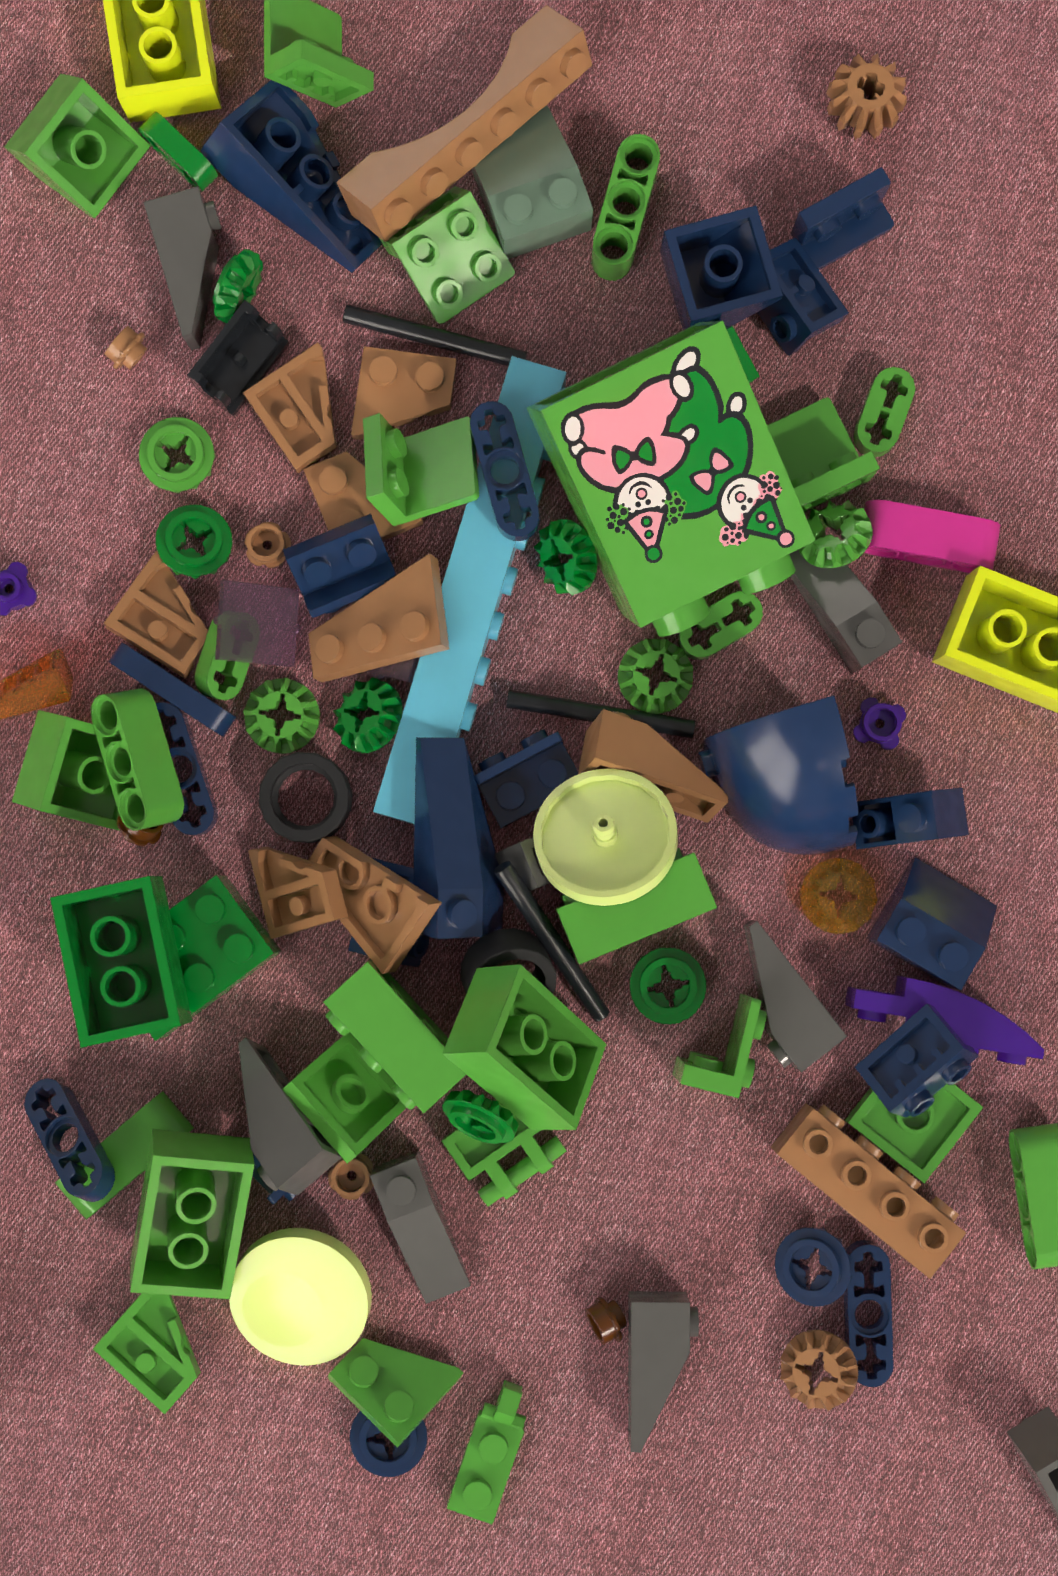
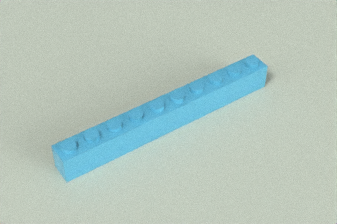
M512 356L498 402L505 405L512 413L537 505H539L546 479L540 478L538 475L543 460L550 462L551 460L528 413L527 407L565 389L567 372ZM494 416L489 429L493 450L502 447L499 427L505 424L504 421L496 422ZM510 442L504 447L513 448V444ZM485 449L484 453L485 455H488L493 450ZM501 459L491 468V476L496 482L501 484L513 482L519 474L518 466L509 459ZM480 463L477 468L479 498L466 505L442 583L449 650L422 656L419 659L373 810L377 814L413 825L415 822L416 737H459L461 730L470 731L478 705L470 702L475 684L484 686L491 663L490 658L484 657L489 639L498 640L505 614L497 612L502 594L511 596L516 582L518 568L511 567L516 549L524 551L528 539L512 541L500 533ZM525 488L512 495H496L498 501L508 497L511 515L505 518L504 521L505 523L514 522L516 529L525 527L527 513L521 512L517 501V494H526Z

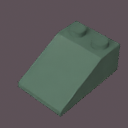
M548 105L537 112L471 169L494 234L508 259L591 231L593 218L591 201L578 166Z

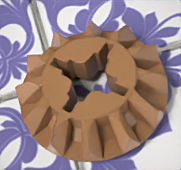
M808 1330L796 1335L787 1344L780 1358V1379L785 1382L789 1389L790 1398L798 1399L806 1405L807 1409L819 1408L829 1411L845 1403L856 1387L858 1380L856 1358L850 1347L840 1337L828 1331ZM822 1352L824 1353L822 1359L824 1361V1370L831 1373L832 1378L823 1377L821 1382L816 1387H813L812 1372L805 1369L804 1365H813Z

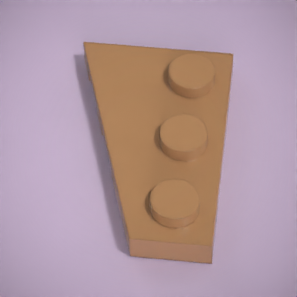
M429 553L308 633L313 678L323 683L449 650L438 559Z

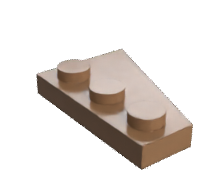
M322 837L309 861L336 869L348 917L340 919L341 923L382 974L395 972L442 902L339 837Z

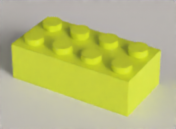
M103 0L117 98L130 123L145 121L154 112H158L163 117H171L222 109L205 0Z
M980 565L965 577L932 662L1058 713V597Z

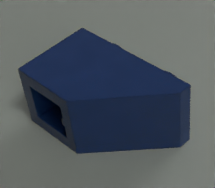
M963 788L930 790L857 801L858 815L852 817L853 826L856 825L858 830L856 849L969 835Z

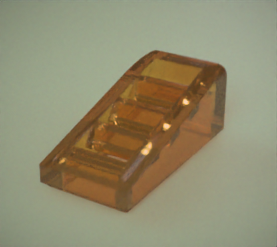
M61 648L42 656L0 680V720L71 700L73 674Z

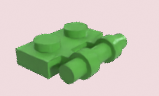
M513 1115L519 1127L514 1139L510 1142L498 1144L485 1143L455 1129L442 1138V1143L468 1181L484 1170L489 1175L492 1181L478 1190L480 1197L489 1207L500 1198L504 1197L507 1200L519 1192L517 1186L537 1172L543 1175L554 1167L552 1162L567 1152L557 1135L541 1146L534 1137L541 1130H531ZM521 1145L528 1156L506 1171L498 1160Z

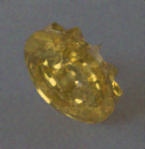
M845 858L827 859L815 865L805 876L800 891L801 905L810 922L817 928L833 934L857 931L858 928L872 918L875 904L878 901L875 880L861 864ZM840 875H842L844 890L852 892V895H858V900L843 902L842 910H839V917H837L835 901L820 896V892L835 890L837 882H840Z

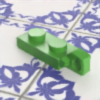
M504 1380L496 1406L485 1402L482 1410L478 1411L447 1502V1509L493 1525L524 1434L526 1416L516 1413L523 1392L521 1390L523 1386Z

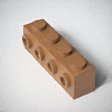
M805 1103L772 1144V1150L931 1279L966 1234L964 1230L954 1223L959 1214L937 1196H935L931 1203L925 1200L916 1192L921 1186L919 1181L899 1165L893 1172L887 1169L878 1161L884 1153L862 1135L854 1142L844 1134L841 1128L846 1122L824 1104L816 1111Z

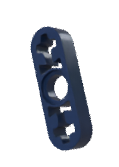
M496 401L484 402L473 411L470 427L496 524L500 533L507 539L523 541L530 538L537 531L539 526V509L512 413L505 405ZM488 415H494L496 422H505V424L499 427L502 447L493 450L489 431L479 430L480 427L485 425V417ZM510 442L513 444V448L504 447ZM485 449L493 450L488 455H485L484 453ZM501 459H509L519 468L518 477L509 484L498 483L491 476L492 466ZM525 488L526 494H517V501L521 512H530L531 516L525 519L524 528L516 529L514 522L505 523L504 521L505 518L511 515L508 497L498 501L496 495H512Z
M123 642L120 643L108 661L222 737L225 736L237 718Z
M165 702L156 703L159 715L164 712L167 717L176 718L177 724L170 727L173 741L180 743L184 740L186 744L185 747L169 749L172 759L177 756H186L192 763L193 770L190 778L185 782L179 783L181 791L190 790L199 784L201 791L191 792L194 804L198 807H205L207 813L200 817L201 825L198 827L191 821H184L183 814L189 812V805L186 797L183 796V814L173 824L184 834L204 835L215 826L218 819V810L185 713L178 707Z
M45 1078L37 1081L26 1094L24 1102L25 1111L64 1188L69 1194L87 1202H96L103 1199L113 1187L115 1171L76 1096L69 1087L54 1079ZM51 1095H54L51 1099V1105L55 1112L61 1115L59 1117L46 1110L49 1106L48 1098ZM76 1127L78 1130L76 1144L70 1150L62 1152L60 1142L63 1134L68 1129ZM82 1162L85 1166L94 1169L90 1174L92 1182L89 1186L84 1185L88 1180L87 1173L82 1166L76 1163Z
M859 1240L852 1243L846 1249L847 1254L852 1257L851 1276L853 1278L844 1292L845 1343L850 1347L857 1361V1382L867 1387H877L888 1381L894 1368L891 1268L887 1254L876 1243L869 1240ZM869 1252L870 1256L875 1261H878V1266L870 1267L869 1281L874 1288L880 1286V1291L864 1288V1275L859 1268L854 1267L855 1262L863 1260V1253ZM855 1285H856V1286H859V1287H863L862 1289H858V1290L854 1291V1286H855ZM865 1300L876 1301L881 1308L880 1318L876 1323L869 1326L861 1325L855 1319L857 1306ZM856 1335L871 1338L872 1351L881 1360V1363L873 1365L871 1373H866L863 1366L858 1364V1360L866 1359L867 1351L864 1340L862 1338L856 1339ZM882 1335V1339H881V1340H878V1339H875V1338H874V1337H878V1336Z

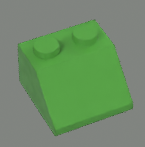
M60 73L4 148L39 180L87 215L96 218L151 145L83 78Z
M38 710L12 802L38 811L120 831L117 825L118 808L93 724Z

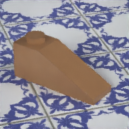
M603 709L586 730L578 774L596 769H620L633 772L655 784L667 797L674 812L706 823L728 803V796L720 786L648 724L631 719L624 713Z

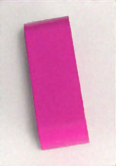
M868 500L865 502L864 510L871 521L873 535L870 545L864 553L965 573H971L980 565L993 570L1001 527L998 522L887 500Z

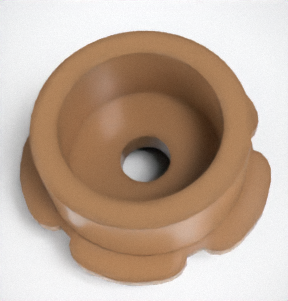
M129 326L125 327L104 353L106 357L114 362V369L117 370L124 365L131 370L139 362L148 349L142 344L145 334L143 332L137 334Z
M263 522L251 528L246 534L244 541L248 549L246 555L250 562L256 566L266 565L268 568L280 566L285 561L283 549L291 547L289 535L286 532H282L281 527L273 522ZM267 541L272 543V547L269 550L263 547Z
M362 1153L358 1154L348 1164L341 1158L333 1165V1169L328 1172L330 1187L347 1200L360 1198L362 1193L370 1192L374 1186L370 1178L373 1163ZM354 1171L357 1175L356 1179H349L348 1172Z

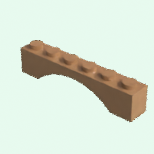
M545 5L512 33L509 49L499 72L484 93L464 112L445 126L420 139L394 148L370 153L336 182L351 215L384 242L388 241L592 66L584 30L548 5Z

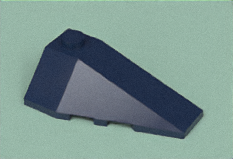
M270 80L218 124L200 152L235 189L353 273L383 243L376 234L351 215L336 183L341 179L337 171L340 163L334 152H327L316 132L319 124L312 111L291 88Z
M416 737L413 884L442 902L421 933L435 939L483 937L503 928L504 887L494 873L495 868L499 865L495 856L496 850L479 789L474 778L475 775L465 739L460 737Z

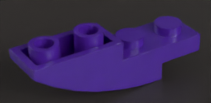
M898 975L895 994L849 986L847 988L845 1005L858 1009L857 1018L886 1023L887 1014L904 1016L906 1022L928 1003L935 1007L963 1043L973 1047L978 1055L979 1049L997 1052V1061L1017 1065H1026L1027 1057L1043 1059L1044 1049L1026 1031L1003 1014L961 992L934 983Z

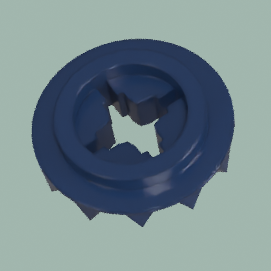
M802 1227L786 1236L777 1249L775 1271L778 1281L784 1291L801 1304L813 1307L829 1305L844 1294L853 1278L851 1276L852 1257L847 1254L843 1247L842 1239L826 1232L825 1228ZM819 1249V1262L830 1271L820 1272L810 1284V1267L804 1265L803 1261L800 1260L809 1259Z
M361 1411L358 1412L350 1430V1445L354 1457L364 1469L377 1476L395 1477L410 1471L419 1463L427 1445L428 1429L424 1420L398 1448L394 1446L393 1454H390L389 1447H386L385 1439H377L375 1434H379L381 1431Z

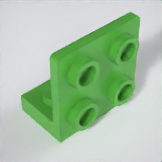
M264 0V77L335 108L374 90V72L355 64L351 58L342 56V18L339 14L310 0Z
M454 186L434 200L388 241L384 242L380 239L388 254L400 260L433 318L439 324L445 323L515 274L506 254H504L501 245L471 191Z
M828 397L767 425L804 512L869 482L880 469L872 451L859 457L831 399Z
M381 413L363 418L366 498L393 526L463 505L479 498L476 448L471 434L469 417L466 416L404 437L398 428L394 429Z
M740 993L724 1062L718 1060V1057L696 1051H690L688 1059L676 1056L672 1075L677 1081L683 1085L739 1098L741 1088L750 1087L754 1074L755 1059L749 1058L753 1039H761L765 1027L767 1012L760 1010L761 1000Z

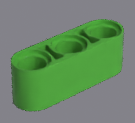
M634 134L622 141L617 152L595 231L591 264L595 273L605 280L616 281L629 273L654 189L660 160V150L658 144L645 134ZM639 158L644 160L649 166L643 170H634L626 162ZM620 202H629L637 210L632 214L625 215L617 212L614 206ZM607 246H617L624 251L625 255L619 259H609L602 254L601 250Z
M143 688L98 695L94 698L91 705L92 723L122 822L133 831L176 822L183 814L184 800L153 696Z
M164 1091L148 1102L101 1142L115 1171L113 1187L103 1199L96 1202H87L69 1194L60 1178L55 1182L85 1220L95 1214L146 1170L152 1129L190 1132L194 1129ZM79 1162L77 1164L82 1166L88 1175V1180L84 1183V1185L89 1186V1184L92 1182L90 1179V1174L92 1173V1171H94V1169H91L82 1164V1162Z
M1058 1123L1011 1129L1008 1139L1026 1256L1032 1269L1058 1266Z

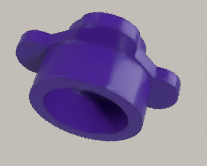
M13 562L9 565L8 569L0 571V616L8 615L11 610H19L25 606L30 607L37 600V592L33 589L30 580L27 578L28 569L20 562ZM13 585V592L7 593L6 587Z
M873 697L863 700L860 704L862 712L860 723L853 729L854 738L860 743L867 741L878 743L884 750L894 749L899 744L897 734L900 732L902 722L906 719L904 708L898 704L893 706L886 703L879 704L878 700ZM876 720H882L884 726L877 728L875 725Z

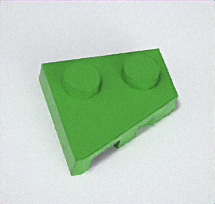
M141 1293L93 1348L96 1353L164 1414L201 1373L171 1295Z
M362 1338L329 1373L328 1379L398 1448L460 1380L463 1372L458 1367Z

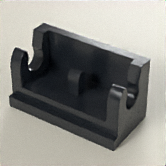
M244 300L187 374L199 392L233 417L247 400L243 392L266 376L290 344L285 339L281 329L273 321L271 324L266 322L259 315L258 310L246 300Z

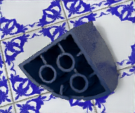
M835 696L806 703L716 733L702 742L704 750L698 752L702 772L709 778L713 777L714 782L725 791L728 796V803L724 808L733 821L753 839L772 849L799 855L827 853L852 846L855 843L858 830L856 825L849 827V818L858 815L856 788L853 782L848 784L844 782L842 768L847 766L846 759L850 758Z

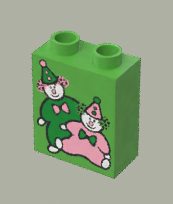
M723 320L699 322L527 407L528 413L575 515L594 544L598 565L621 614L640 628L653 623L660 637L670 636L689 629L703 621L711 613L704 596L736 580L744 594L756 593L775 586L789 578L796 571L790 553L816 541Z

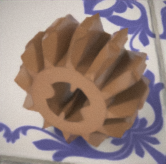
M859 53L856 57H853L850 66L842 63L836 70L835 80L830 82L827 88V97L831 99L827 107L828 115L840 116L837 123L838 131L845 129L849 125L853 127L855 140L861 137L864 129H867L875 139L877 136H880L883 127L893 128L899 119L898 113L904 110L907 103V96L902 94L906 86V77H893L896 70L895 62L885 67L879 65L880 58L878 53L872 56L870 63H866ZM864 94L869 95V100L864 98Z

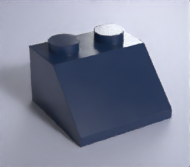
M756 205L664 231L660 253L683 330L699 322L722 320L725 327L733 326L782 299V290Z
M913 857L866 939L946 987L962 990L986 949L997 905L918 858Z

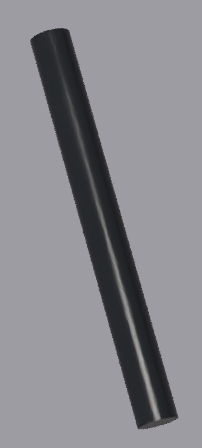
M349 304L346 305L343 314V323L505 366H509L512 356L524 360L527 358V351Z
M510 689L506 708L588 722H593L601 711L605 709L611 712L624 713L631 719L648 724L657 733L693 738L696 720Z
M506 861L498 865L494 870L495 875L593 1021L599 1022L609 1015L610 1010L512 863Z

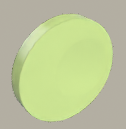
M596 769L569 778L548 795L536 816L533 840L539 865L548 881L556 889L576 901L591 905L607 906L635 900L651 891L663 880L676 856L678 833L673 808L667 797L655 784L638 774L626 770Z
M287 1228L263 1236L247 1249L236 1267L229 1303L238 1329L246 1340L260 1352L288 1364L316 1365L341 1356L356 1343L370 1313L372 1292L369 1277L364 1266L345 1244L317 1230Z

